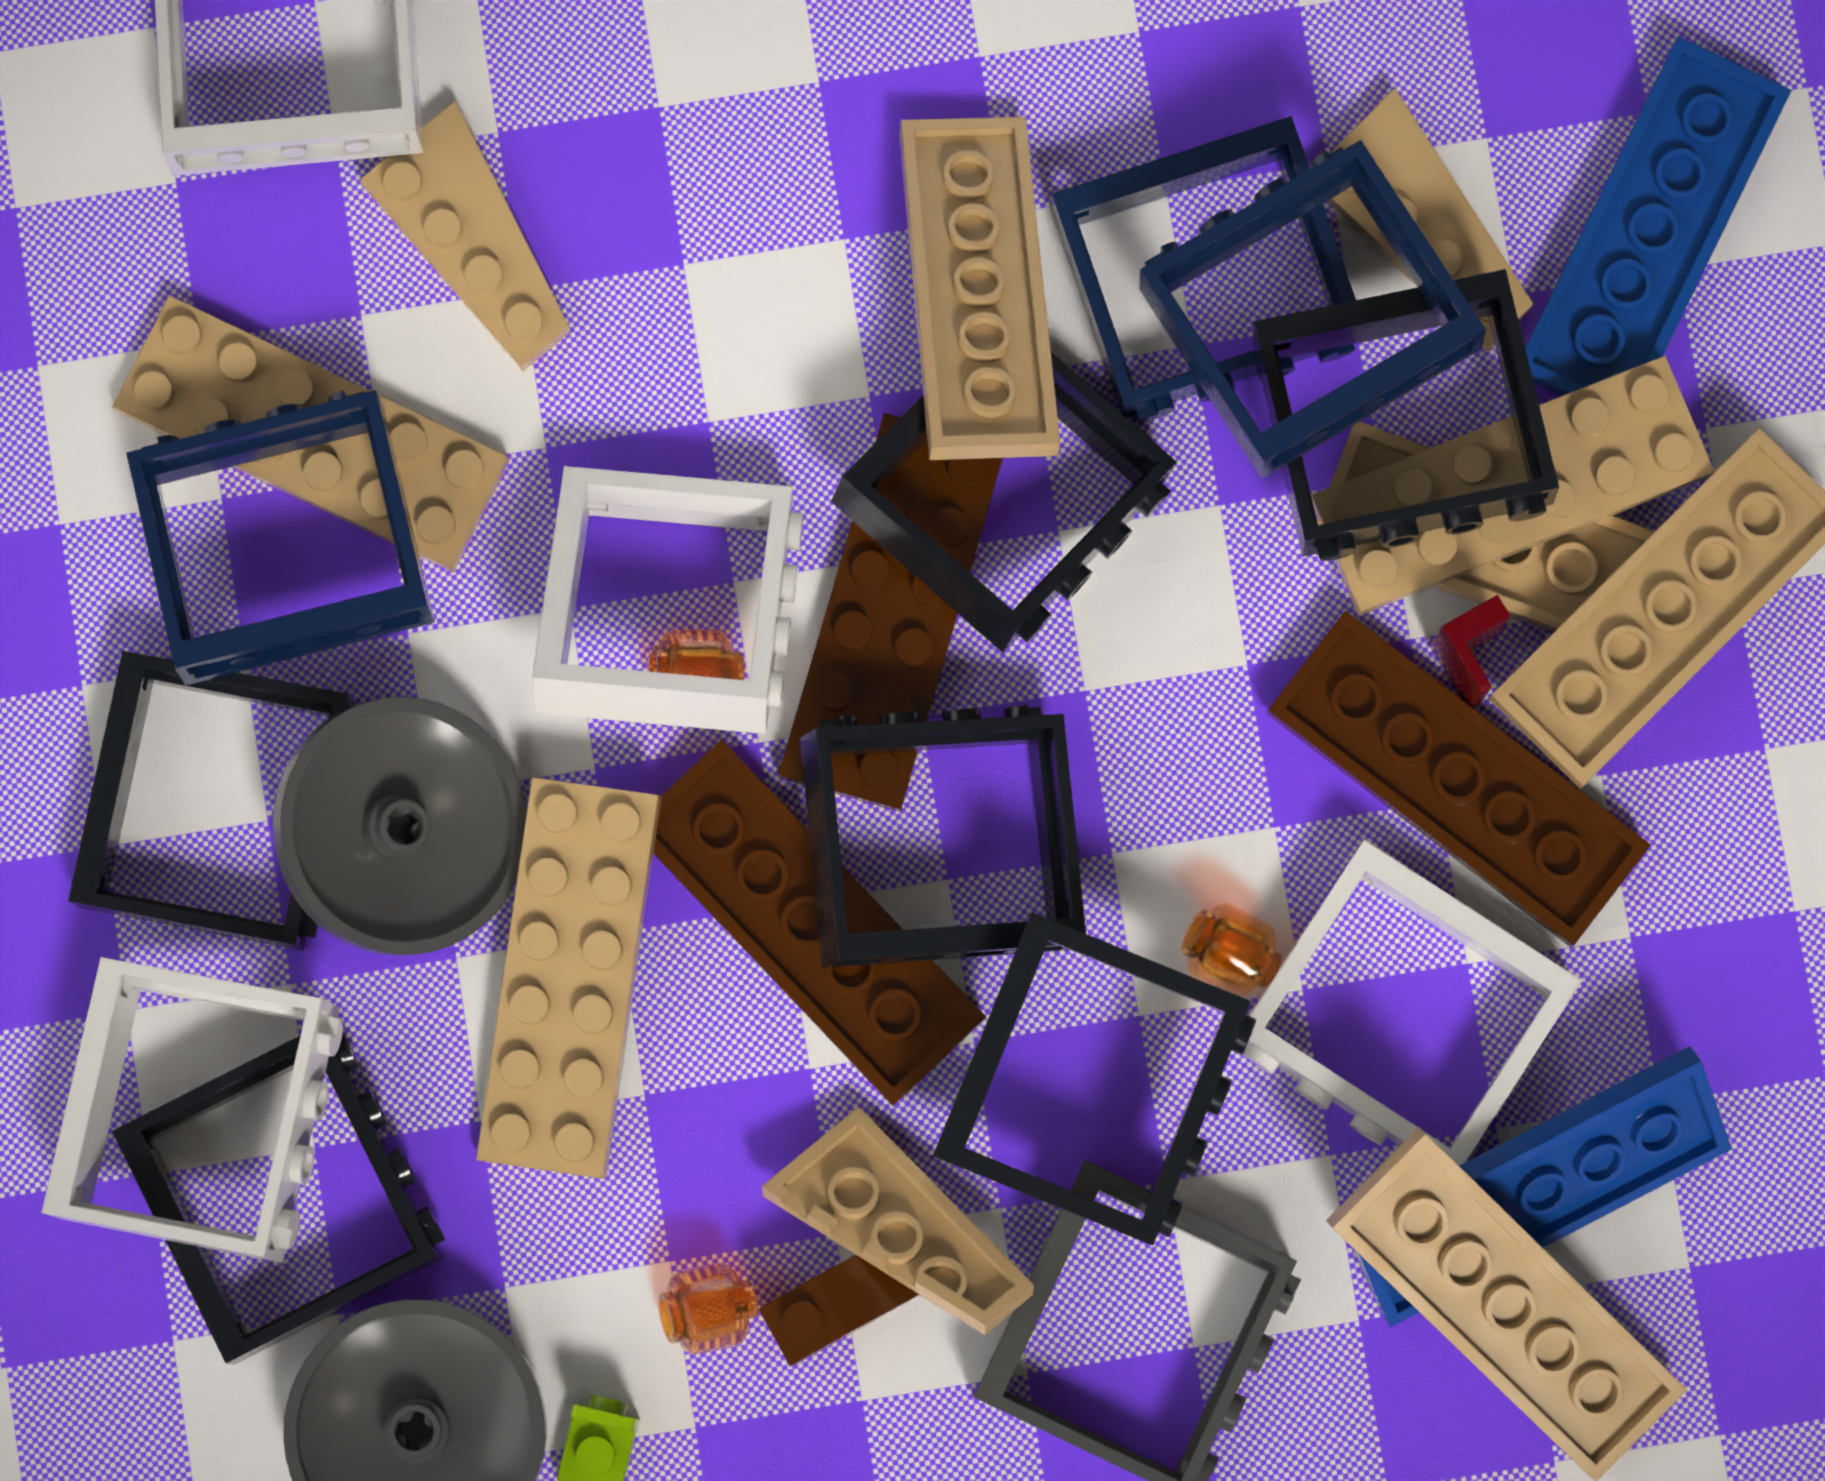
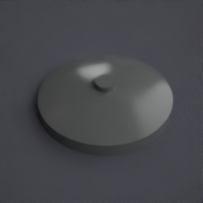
M391 697L355 705L337 713L323 722L301 743L288 763L278 787L273 815V838L280 870L289 890L305 913L318 926L331 936L360 950L384 955H415L440 950L464 940L486 924L500 909L518 877L527 814L522 789L514 768L497 742L480 725L461 712L441 703L412 697Z
M401 1300L377 1305L353 1315L331 1330L314 1347L297 1373L290 1390L284 1417V1449L292 1481H537L545 1455L547 1440V1419L541 1389L532 1368L515 1343L503 1331L481 1316L459 1306L430 1300Z

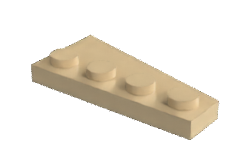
M1394 88L1333 151L1340 147L1344 150L1360 140L1363 142L1453 280L1506 269L1518 321H1520L1531 310L1533 306L1532 300L1401 96ZM1352 187L1327 201L1415 284ZM1486 316L1479 318V320L1486 329L1482 349L1488 353L1495 344L1489 319Z
M454 101L422 127L423 153L387 156L359 181L372 199L521 371L524 372L571 331L456 101Z
M857 1107L762 1185V1196L984 1335L989 1333L1033 1295L1034 1284L860 1107Z

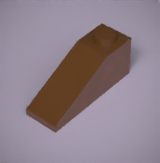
M854 1255L758 1308L789 1366L794 1367L920 1296V1294L859 1256Z

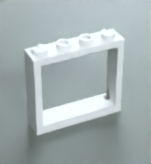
M155 0L162 150L173 176L423 153L413 0H392L399 108L190 127L183 0Z
M564 466L532 674L534 713L766 734L769 706L781 707V701L783 700L785 673L784 671H774L775 656H788L791 618L780 617L782 602L794 603L797 565L787 564L788 550L800 551L803 513L792 512V486ZM589 515L768 531L749 680L567 664Z
M1363 840L1249 1015L1256 1018V1023L1242 1055L1254 1062L1255 1066L1271 1075L1279 1067L1298 1079L1299 1083L1295 1087V1091L1320 1108L1328 1110L1331 1103H1335L1354 1116L1349 1123L1351 1128L1382 1146L1386 1138L1400 1146L1418 1128L1265 1028L1361 879H1363L1546 998L1451 1147L1449 1148L1426 1133L1460 1166L1472 1154L1582 980L1374 845Z
M100 957L41 1213L62 1220L283 1263L286 1249H291L294 1246L299 1232L300 1215L295 1210L300 1184L305 1185L308 1182L314 1165V1149L312 1146H309L314 1121H319L323 1117L328 1102L329 1088L327 1082H323L328 1058L329 1056H335L342 1039L343 1024L341 1018H338L340 1008L322 998ZM141 990L304 1021L256 1236L92 1204Z

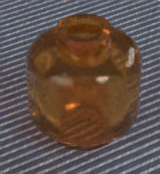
M714 629L670 630L663 636L660 645H652L648 656L649 672L744 680L745 677L743 654L741 651H732L731 643L723 631Z
M1230 903L1220 904L1211 911L1202 909L1187 929L1181 946V953L1187 956V969L1194 978L1240 997L1249 994L1257 985L1262 988L1267 987L1275 977L1281 963V954L1275 951V929L1268 922Z
M715 1263L673 1274L668 1282L667 1291L660 1293L658 1296V1309L662 1328L669 1343H679L684 1351L692 1355H698L741 1344L748 1335L749 1319L758 1316V1301L753 1284L749 1279L740 1281L731 1266L724 1263Z

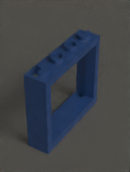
M1292 116L1052 194L1050 209L1119 410L1126 418L1138 414L1141 422L1157 419L1173 412L1176 409L1174 402L1194 395H1198L1200 402L1211 400L1192 371L1135 389L1079 225L1278 161L1283 177H1286L1290 182L1310 170ZM1323 204L1298 218L1328 306L1354 301L1356 298L1325 209ZM1354 344L1280 359L1283 377L1296 370L1295 362L1316 355L1320 363L1337 360L1354 352ZM1254 350L1217 362L1218 367L1234 391L1236 389L1234 382L1258 375L1259 381L1262 382Z
M1361 140L1344 150L1340 147L1330 154L1326 150L1311 161L1309 164L1310 170L1290 182L1286 177L1270 182L1254 196L1256 202L1234 214L1231 209H1227L1215 214L1200 227L1199 232L1201 234L1178 246L1176 241L1161 246L1160 253L1144 262L1146 266L1140 269L1139 290L1261 479L1482 349L1486 332L1485 327ZM1352 187L1443 326L1261 433L1171 292Z
M342 390L332 394L326 403L306 408L299 404L282 405L269 410L266 413V418L242 424L238 420H222L205 427L202 434L182 439L173 435L157 437V444L126 452L174 668L185 685L435 623L385 410L376 390L366 393L364 391L348 396ZM368 433L404 585L195 638L160 485Z

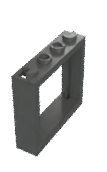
M1084 1160L1070 1190L1092 1200H1095L1099 1192L1141 1213L1144 1212L1151 1195V1191ZM1182 1206L1174 1226L1175 1229L1267 1272L1174 1472L1005 1391L1086 1218L1061 1209L1029 1277V1280L1034 1284L1033 1295L1013 1311L973 1398L1144 1480L1208 1481L1219 1460V1456L1209 1452L1220 1428L1231 1433L1247 1397L1236 1393L1247 1369L1257 1374L1259 1373L1274 1341V1338L1264 1334L1272 1314L1276 1310L1285 1315L1294 1299V1294L1301 1279L1291 1275L1297 1261Z

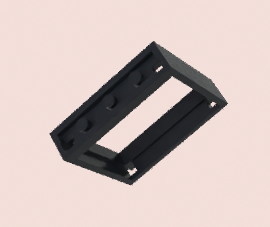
M1506 269L1455 279L1454 282L1477 317L1488 316L1528 481L1318 525L1303 458L1300 456L1283 466L1282 472L1302 557L1318 554L1319 559L1322 561L1337 560L1356 553V546L1377 541H1381L1382 546L1385 548L1404 546L1419 540L1420 532L1445 528L1446 534L1451 535L1466 533L1483 526V519L1508 514L1510 521L1528 520L1544 514L1547 511L1546 506L1554 504L1559 484ZM1419 288L1254 321L1252 342L1272 426L1292 415L1280 359L1443 326Z
M1052 352L1051 359L1058 419L1128 479L1133 486L1014 610L1008 607L877 491L927 441L923 396L842 476L831 500L837 508L1002 653L1018 637L1022 638L1026 643L1030 642L1051 618L1052 613L1046 608L1060 594L1069 601L1092 575L1093 572L1086 566L1099 552L1109 559L1123 545L1133 531L1126 524L1139 511L1148 518L1163 503L1171 492L1164 483L1177 463L1175 459Z
M122 651L68 901L83 909L303 951L306 936L315 938L319 926L305 913L292 893L285 925H279L108 892L153 683L326 716L328 719L341 711L355 706V702L347 693L242 673H233L185 685L174 668L173 660Z
M1028 705L1004 709V717L981 719L980 709L966 708L943 712V721L920 722L918 712H899L881 716V724L858 726L857 716L845 715L838 719L819 720V728H815L800 738L822 968L1014 955L1027 924L1026 921L848 934L831 756L1029 744L1046 918L1086 934L1064 714L1042 715L1041 707L1028 708ZM1048 941L1044 952L1068 951V949Z
M1031 912L933 1156L1153 1246L1158 1234L1169 1238L1176 1224L1183 1201L1174 1198L1173 1195L1182 1173L1193 1177L1200 1164L1208 1140L1197 1135L1206 1113L1209 1112L1218 1116L1224 1104L1232 1079L1222 1076L1223 1070L1231 1051L1240 1055L1243 1054L1256 1023V1018L1246 1015L1251 1001ZM1048 941L1223 1012L1141 1219L965 1148Z
M343 1033L340 1047L335 1056H329L325 1072L413 1249L248 1333L207 1249L165 1240L225 1364L235 1365L442 1259L436 1244L445 1240L441 1227L428 1205L418 1210L407 1188L417 1182L414 1173L400 1148L389 1152L378 1130L388 1125L387 1119L371 1090L361 1095L350 1073L359 1067V1063ZM300 1036L112 1131L153 1216L194 1224L153 1140L293 1070Z

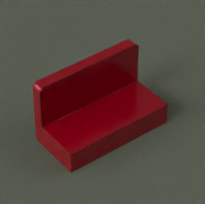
M1498 594L1441 626L1430 644L1431 650L1460 699L1472 708L1478 706L1492 688L1472 651L1496 638L1511 617Z

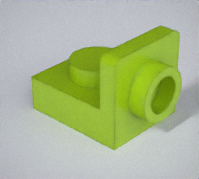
M590 1394L588 1406L573 1403L570 1414L572 1419L557 1476L558 1481H625L640 1419L625 1416L628 1403Z

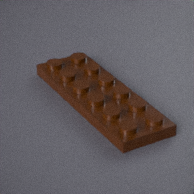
M884 413L876 442L901 417ZM927 440L877 491L967 571L971 572L1003 458L929 460ZM853 521L778 773L779 778L804 785L800 738L815 728H819V720L838 719L841 716L851 715L857 716L858 726L881 724V716L886 714L918 712L920 722L928 721L958 617L956 611ZM919 750L831 756L835 794L901 812Z
M1347 611L1341 615L1266 712L1268 716L1570 948L1576 944L1651 846L1650 843Z
M722 739L662 795L653 855L893 1107L986 1020V1016L933 960L822 968L809 830ZM842 866L848 934L903 930Z

